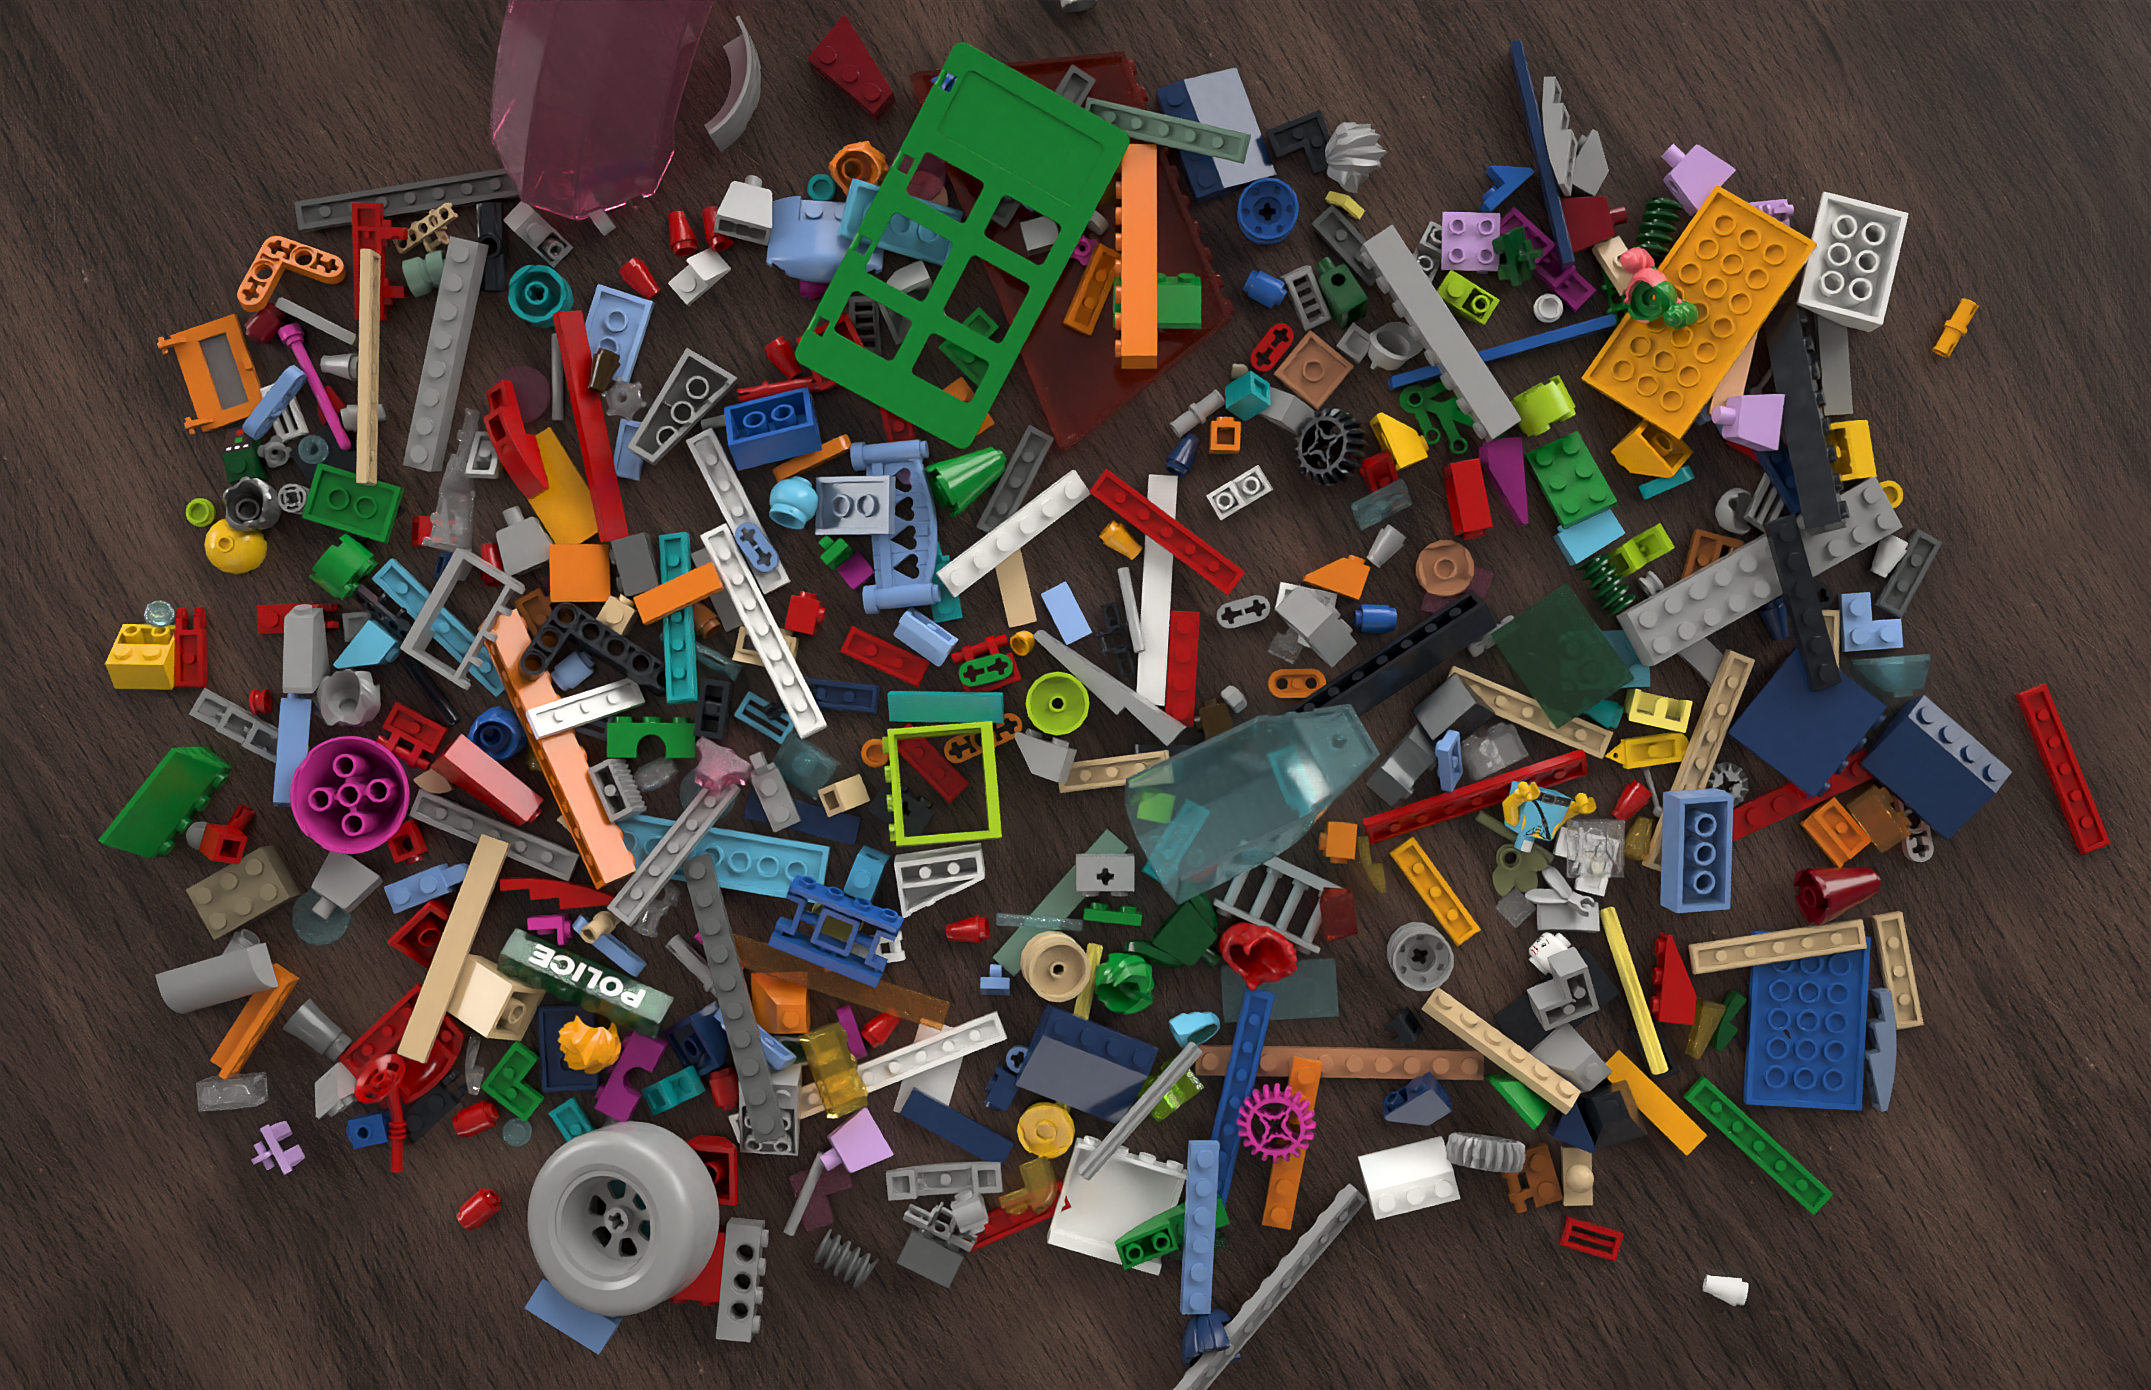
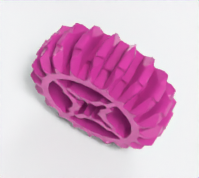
M1279 1083L1275 1084L1274 1091H1270L1267 1084L1263 1085V1094L1259 1090L1254 1089L1252 1092L1254 1099L1246 1097L1244 1103L1247 1107L1241 1106L1239 1108V1113L1244 1117L1237 1119V1125L1242 1126L1238 1134L1241 1137L1248 1136L1244 1140L1243 1145L1245 1147L1254 1145L1251 1150L1252 1155H1256L1259 1151L1263 1152L1261 1158L1263 1161H1266L1268 1155H1273V1162L1278 1163L1279 1155H1282L1285 1162L1290 1161V1152L1298 1158L1301 1154L1299 1147L1307 1150L1309 1143L1306 1140H1313L1314 1133L1310 1130L1316 1128V1122L1309 1119L1314 1117L1315 1112L1310 1109L1305 1110L1310 1105L1308 1099L1299 1102L1302 1096L1300 1091L1296 1092L1294 1096L1290 1095L1292 1088L1290 1085L1286 1087L1285 1092L1280 1091ZM1268 1103L1283 1104L1279 1109H1271L1268 1106L1263 1107V1105ZM1292 1110L1297 1114L1301 1128L1298 1133L1293 1130V1126L1288 1122ZM1254 1113L1260 1116L1259 1120L1265 1125L1261 1136L1256 1132L1253 1125ZM1283 1116L1281 1127L1278 1125L1277 1128L1273 1127L1270 1130L1272 1119L1274 1121L1275 1119L1280 1120ZM1275 1137H1281L1286 1141L1290 1140L1285 1143L1270 1142Z

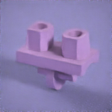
M287 1121L272 1126L268 1124L260 1128L270 1150H266L262 1141L255 1144L254 1147L259 1156L251 1159L253 1165L262 1161L266 1170L275 1167L270 1158L271 1155H274L285 1175L293 1170V1166L305 1158L299 1144L286 1151H283L279 1144V1141L293 1134Z

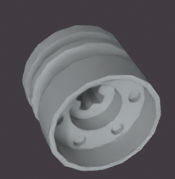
M1410 922L1400 926L1391 935L1387 944V959L1391 969L1405 986L1416 991H1430L1440 987L1449 978L1454 967V955L1449 943L1433 926L1426 923ZM1416 948H1418L1422 954V957L1419 959L1415 956L1413 952Z

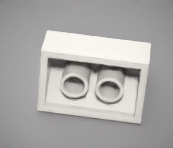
M1442 1136L1358 1156L1371 1212L1376 1220L1460 1199L1451 1162L1446 1159L1447 1152Z

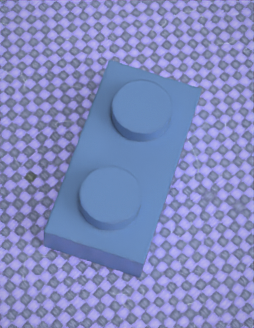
M1448 729L1443 740H1439L1436 744L1435 756L1438 757L1437 776L1440 777L1441 790L1452 792L1463 774L1460 734L1457 731Z

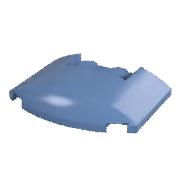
M801 196L773 201L772 229L768 243L767 265L772 267L774 263L785 270V275L800 280L831 283L853 241L837 236L846 202L801 200ZM860 242L856 252L865 256L870 245ZM875 248L866 266V272L876 269V274L882 272L884 249Z

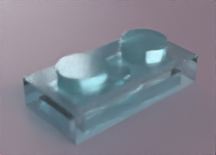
M1402 478L1350 504L1356 523L1361 531L1413 505L1407 485Z

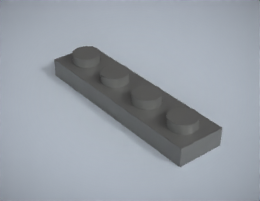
M1031 425L1028 426L976 528L990 533L1018 511L1055 440L1054 437Z

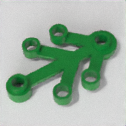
M1442 381L1426 388L1418 385L1406 387L1400 394V406L1405 412L1415 415L1427 444L1434 445L1441 438L1440 431L1432 427L1426 413V411L1437 415L1450 443V452L1454 455L1463 454L1468 448V443L1464 438L1460 437L1453 421L1472 427L1474 421L1469 414L1465 415L1461 410L1457 409L1459 408L1456 403L1458 397L1455 396L1442 403L1431 400L1430 398L1446 390L1449 391ZM1416 394L1419 397V403L1412 404L1409 400L1410 395ZM1507 430L1494 439L1503 438ZM1428 431H1433L1436 434L1435 441L1427 439L1426 434ZM1455 441H1460L1463 444L1462 451L1454 449L1453 444Z

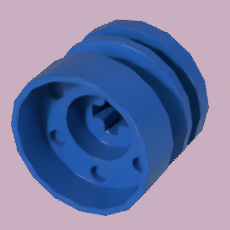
M1266 177L1255 180L1245 188L1239 198L1237 211L1239 229L1247 239L1256 244L1269 246L1280 243L1290 235L1296 224L1299 211L1297 196L1288 184L1279 179ZM1265 207H1268L1270 212L1275 213L1271 215L1269 221L1265 220L1263 215H1259V213H1263Z

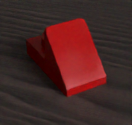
M1387 449L1361 461L1362 467L1359 469V472L1378 508L1404 496L1392 456Z

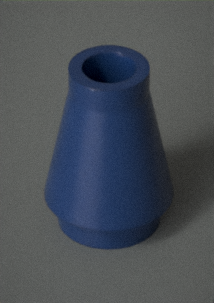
M1186 433L1181 442L1165 459L1167 462L1165 469L1175 476L1185 478L1187 473H1191L1201 440L1190 433Z
M1778 596L1760 606L1758 611L1771 634L1772 640H1780L1790 636L1787 607L1782 596Z

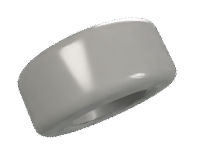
M634 1121L619 1122L575 1137L557 1149L548 1158L539 1171L531 1190L528 1204V1233L535 1259L541 1271L564 1298L591 1313L613 1317L628 1316L646 1311L680 1293L700 1275L711 1258L718 1236V1198L714 1183L705 1164L693 1148L673 1132L654 1124ZM612 1180H622L626 1183L624 1197H615L610 1187ZM637 1195L643 1200L646 1209H641L637 1204ZM598 1197L606 1203L604 1215H598ZM643 1220L650 1221V1240L641 1232ZM602 1226H606L612 1235L610 1240L605 1235ZM623 1238H631L637 1248L636 1255L630 1256L621 1251Z

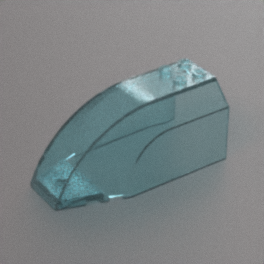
M1351 704L1315 708L1313 711L1296 713L1295 711L1286 712L1285 715L1257 716L1126 778L1124 806L1136 839L1163 889L1179 905L1269 861L1295 844L1371 765L1380 753Z

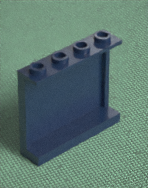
M1796 646L1729 728L1726 737L1732 742L1737 741L1807 794L1806 798L1810 800L1815 796L1820 798L1831 785L1827 782L1833 773L1839 775L1849 763L1846 757L1853 750L1857 753L1867 741V738L1864 737L1870 728L1873 730L1877 729L1886 716L1882 713L1887 706L1840 671L1841 683L1818 691H1810L1799 649Z

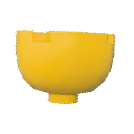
M221 519L213 524L207 532L204 547L206 556L215 567L223 572L240 575L250 570H255L260 566L266 556L267 541L264 540L261 529L242 532L230 527L226 519Z

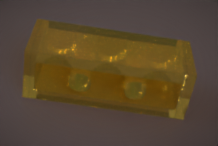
M829 1023L800 1035L799 1039L827 1117L839 1118L869 1105L866 1099L868 1096L867 1088L859 1079L856 1071L858 1069L857 1060L853 1054H850L847 1046L848 1035L846 1030L840 1026V1023Z

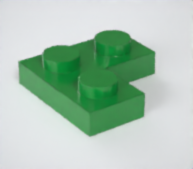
M980 307L962 323V325L988 339L1000 329ZM945 340L938 347L939 350L979 387L988 370V362Z
M517 1040L480 1088L523 1122L528 1121L545 1099L544 1096L523 1081L540 1057Z

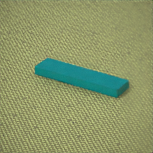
M889 691L888 693L889 721L964 723L986 721L1003 723L1004 721L1003 692Z

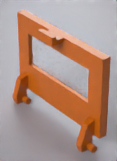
M231 314L170 335L171 339L164 340V337L158 338L159 342L157 345L162 350L163 355L169 354L167 348L174 347L198 417L196 420H191V417L185 418L186 423L184 425L189 430L190 435L196 434L194 428L201 427L202 432L207 433L245 420L263 399L259 390L261 385L236 314Z

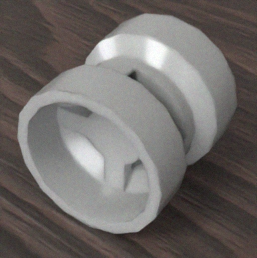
M297 484L283 486L277 497L279 506L287 512L303 515L310 489Z

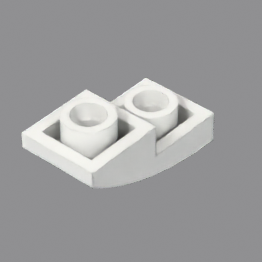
M1257 465L1206 496L1220 520H1223L1272 491L1273 488L1260 466Z

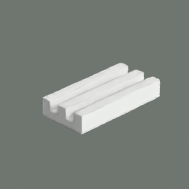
M274 384L259 389L262 398H264ZM294 396L289 405L298 429L296 430L288 407L284 409L282 415L289 433L285 434L279 417L273 424L276 435L282 438L283 444L287 443L288 440H295L301 435L310 434L296 396Z

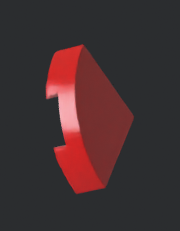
M327 385L324 389L339 417L341 415L340 409L347 408V405L333 387ZM317 403L319 419L326 426L328 422L319 403Z

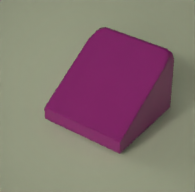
M859 551L836 569L853 591H856L875 575V570Z

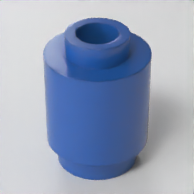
M1252 270L1242 289L1248 293V297L1271 309L1274 304L1280 306L1287 292L1283 288L1285 282L1261 270L1260 272Z
M1360 604L1358 610L1353 612V626L1358 627L1359 633L1387 634L1388 631H1395L1396 609L1389 608L1388 605Z

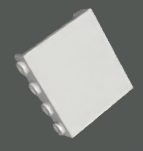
M1085 1136L1084 1139L1077 1137L1062 1190L1056 1204L1055 1213L1049 1227L1047 1242L1122 1265L1114 1242L1148 1219L1177 1206L1185 1179L1187 1180V1170L1183 1169L1184 1165L1172 1160H1167V1163L1156 1161L1154 1155L1140 1152L1139 1155L1128 1152L1129 1149L1121 1145L1091 1180L1088 1181L1078 1173V1168L1097 1148L1101 1140L1091 1136ZM1067 1196L1071 1208L1062 1211V1207L1065 1206L1064 1200ZM1162 1256L1132 1268L1159 1276Z

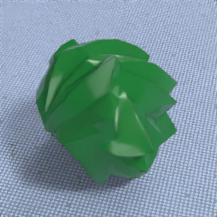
M1111 953L1108 954L1109 959H1107V962L1096 966L1094 979L1095 993L1098 995V1000L1105 1003L1104 1006L1110 1011L1124 1015L1132 1014L1146 1009V1007L1153 1003L1152 989L1154 987V979L1152 977V966L1145 962L1144 958L1140 955Z

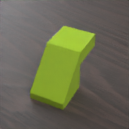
M1661 523L1606 553L1605 555L1609 554L1611 556L1606 565L1616 564L1617 569L1612 575L1622 574L1624 578L1675 547Z

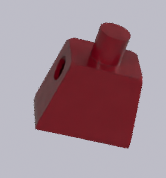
M1606 196L1560 199L1573 255L1582 253L1593 248L1596 244L1612 239L1615 236L1613 226L1627 223L1625 207L1609 209Z

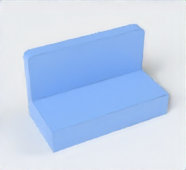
M913 607L903 614L899 620L900 624L894 632L896 638L937 667L943 664L959 640Z

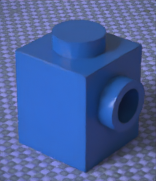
M389 1109L358 1115L348 1120L346 1134L349 1142L353 1144V1149L391 1140L388 1138L390 1134L389 1121H391Z

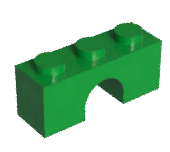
M614 717V722L607 723V758H637L639 742L646 735H656L664 741L666 758H696V736H693L695 723H690V717H673V723H661V717H643V723L632 722V717Z

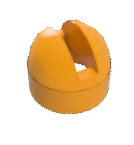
M1023 630L1010 638V646L1016 654L1025 656L1035 646V638L1032 633Z

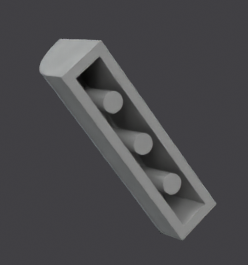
M266 942L155 975L164 1002L173 1011L181 1014L278 987Z

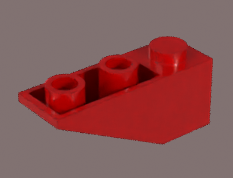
M1660 932V939H1656L1655 955L1658 956L1657 968L1654 967L1652 971V984L1655 985L1654 996L1650 997L1649 1012L1652 1013V1018L1659 1022L1694 1025L1696 993L1672 935Z

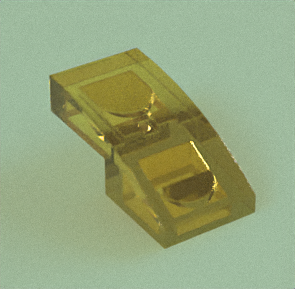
M1357 835L1356 852L1361 867L1373 887L1380 893H1386L1383 863H1371L1368 836Z

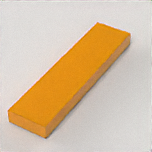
M1413 836L1389 852L1390 856L1456 946L1461 945L1481 930Z

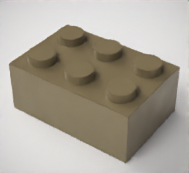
M274 845L260 847L244 856L240 864H230L186 889L214 940L235 933L301 895Z

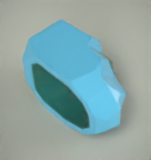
M1212 1012L1181 1013L1168 1021L1169 1028L1181 1049H1184L1190 1042L1195 1043L1197 1046L1206 1042L1220 1029V1020Z

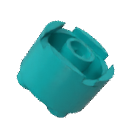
M524 266L510 279L509 304L519 317L531 325L540 328L555 326L553 314L570 311L574 304L572 290L568 282L548 266ZM540 291L544 296L542 300H539L537 295Z

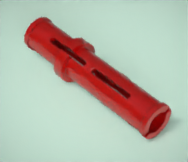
M814 376L775 383L764 381L762 385L737 389L739 403L804 387L809 388L810 394L822 391Z

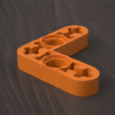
M272 236L263 243L238 289L237 297L244 310L259 312L266 306L285 269L333 285L343 281L346 275L343 261L333 254L281 236ZM280 247L283 249V252L277 251L276 254L272 253V250H278ZM303 255L312 257V261L307 265L296 263L297 259ZM333 266H336L337 271L331 270L330 273H327L326 269H332ZM262 269L273 271L272 275L267 279L257 277L258 272ZM256 292L258 298H252L248 301L246 297H252Z

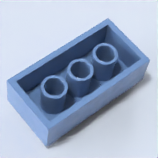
M1717 788L1663 792L1661 906L1675 913L1730 909L1734 795Z

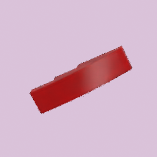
M506 877L500 879V891L529 889L530 900L559 898L560 909L609 905L617 895L602 888L597 890L593 885L556 878Z

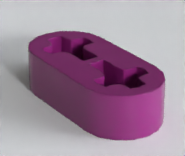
M850 1004L836 1009L854 1061L868 1056Z

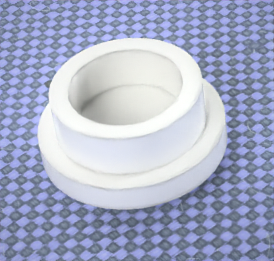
M1544 294L1534 304V314L1541 322L1552 323L1562 315V301L1554 294Z

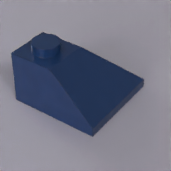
M716 1001L662 1031L683 1068L685 1069L693 1065L699 1077L722 1066L725 1060L728 1036L726 1030L721 1027V1022L714 1017L720 1008Z

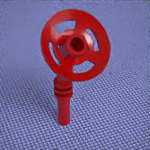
M398 1054L384 1055L372 1062L358 1078L354 1090L356 1099L362 1104H373L387 1097L391 1121H389L390 1134L388 1135V1138L391 1139V1172L403 1171V1139L406 1138L404 1133L406 1132V1127H404L406 1126V1121L403 1120L397 1086L404 1077L406 1063ZM397 1064L399 1068L395 1072L389 1070V1065ZM373 1093L377 1097L367 1098L366 1095Z

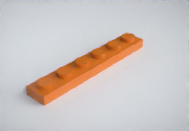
M1293 1056L1288 1085L1292 1087L1290 1095L1294 1096L1296 1092L1300 1091L1302 1096L1299 1102L1308 1099L1310 1105L1305 1110H1314L1323 1063L1320 1060ZM1292 1110L1288 1122L1293 1126V1130L1298 1133L1301 1128L1297 1114ZM1277 1137V1143L1290 1141L1289 1139L1286 1141L1281 1137ZM1299 1147L1301 1154L1298 1158L1290 1152V1161L1285 1162L1283 1156L1279 1155L1278 1163H1272L1261 1220L1262 1225L1291 1229L1306 1150Z

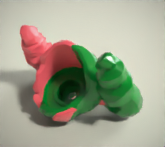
M1634 247L1621 255L1620 263L1622 267L1634 275L1625 291L1626 298L1624 300L1625 304H1629L1628 313L1633 319L1640 323H1649L1663 317L1667 326L1677 330L1683 329L1687 325H1694L1698 321L1699 311L1696 305L1678 298L1673 284L1667 281L1665 275L1657 270L1654 266V260L1645 249Z

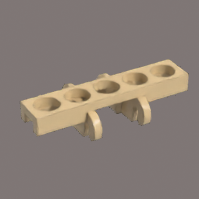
M446 202L436 210L431 209L428 212V216L419 222L414 221L408 229V239H406L407 245L405 248H402L400 245L405 239H393L399 254L407 253L420 243L424 244L426 251L429 253L435 252L436 247L441 243L444 245L449 244L448 235L445 232L447 230L446 225L458 218L457 213H454L451 208L453 207L452 203ZM445 211L449 213L447 219H443L441 215ZM423 223H425L428 227L427 232L421 229V225ZM433 232H435L438 237L434 241H432L431 237H428ZM412 234H415L417 238L415 241L410 237Z

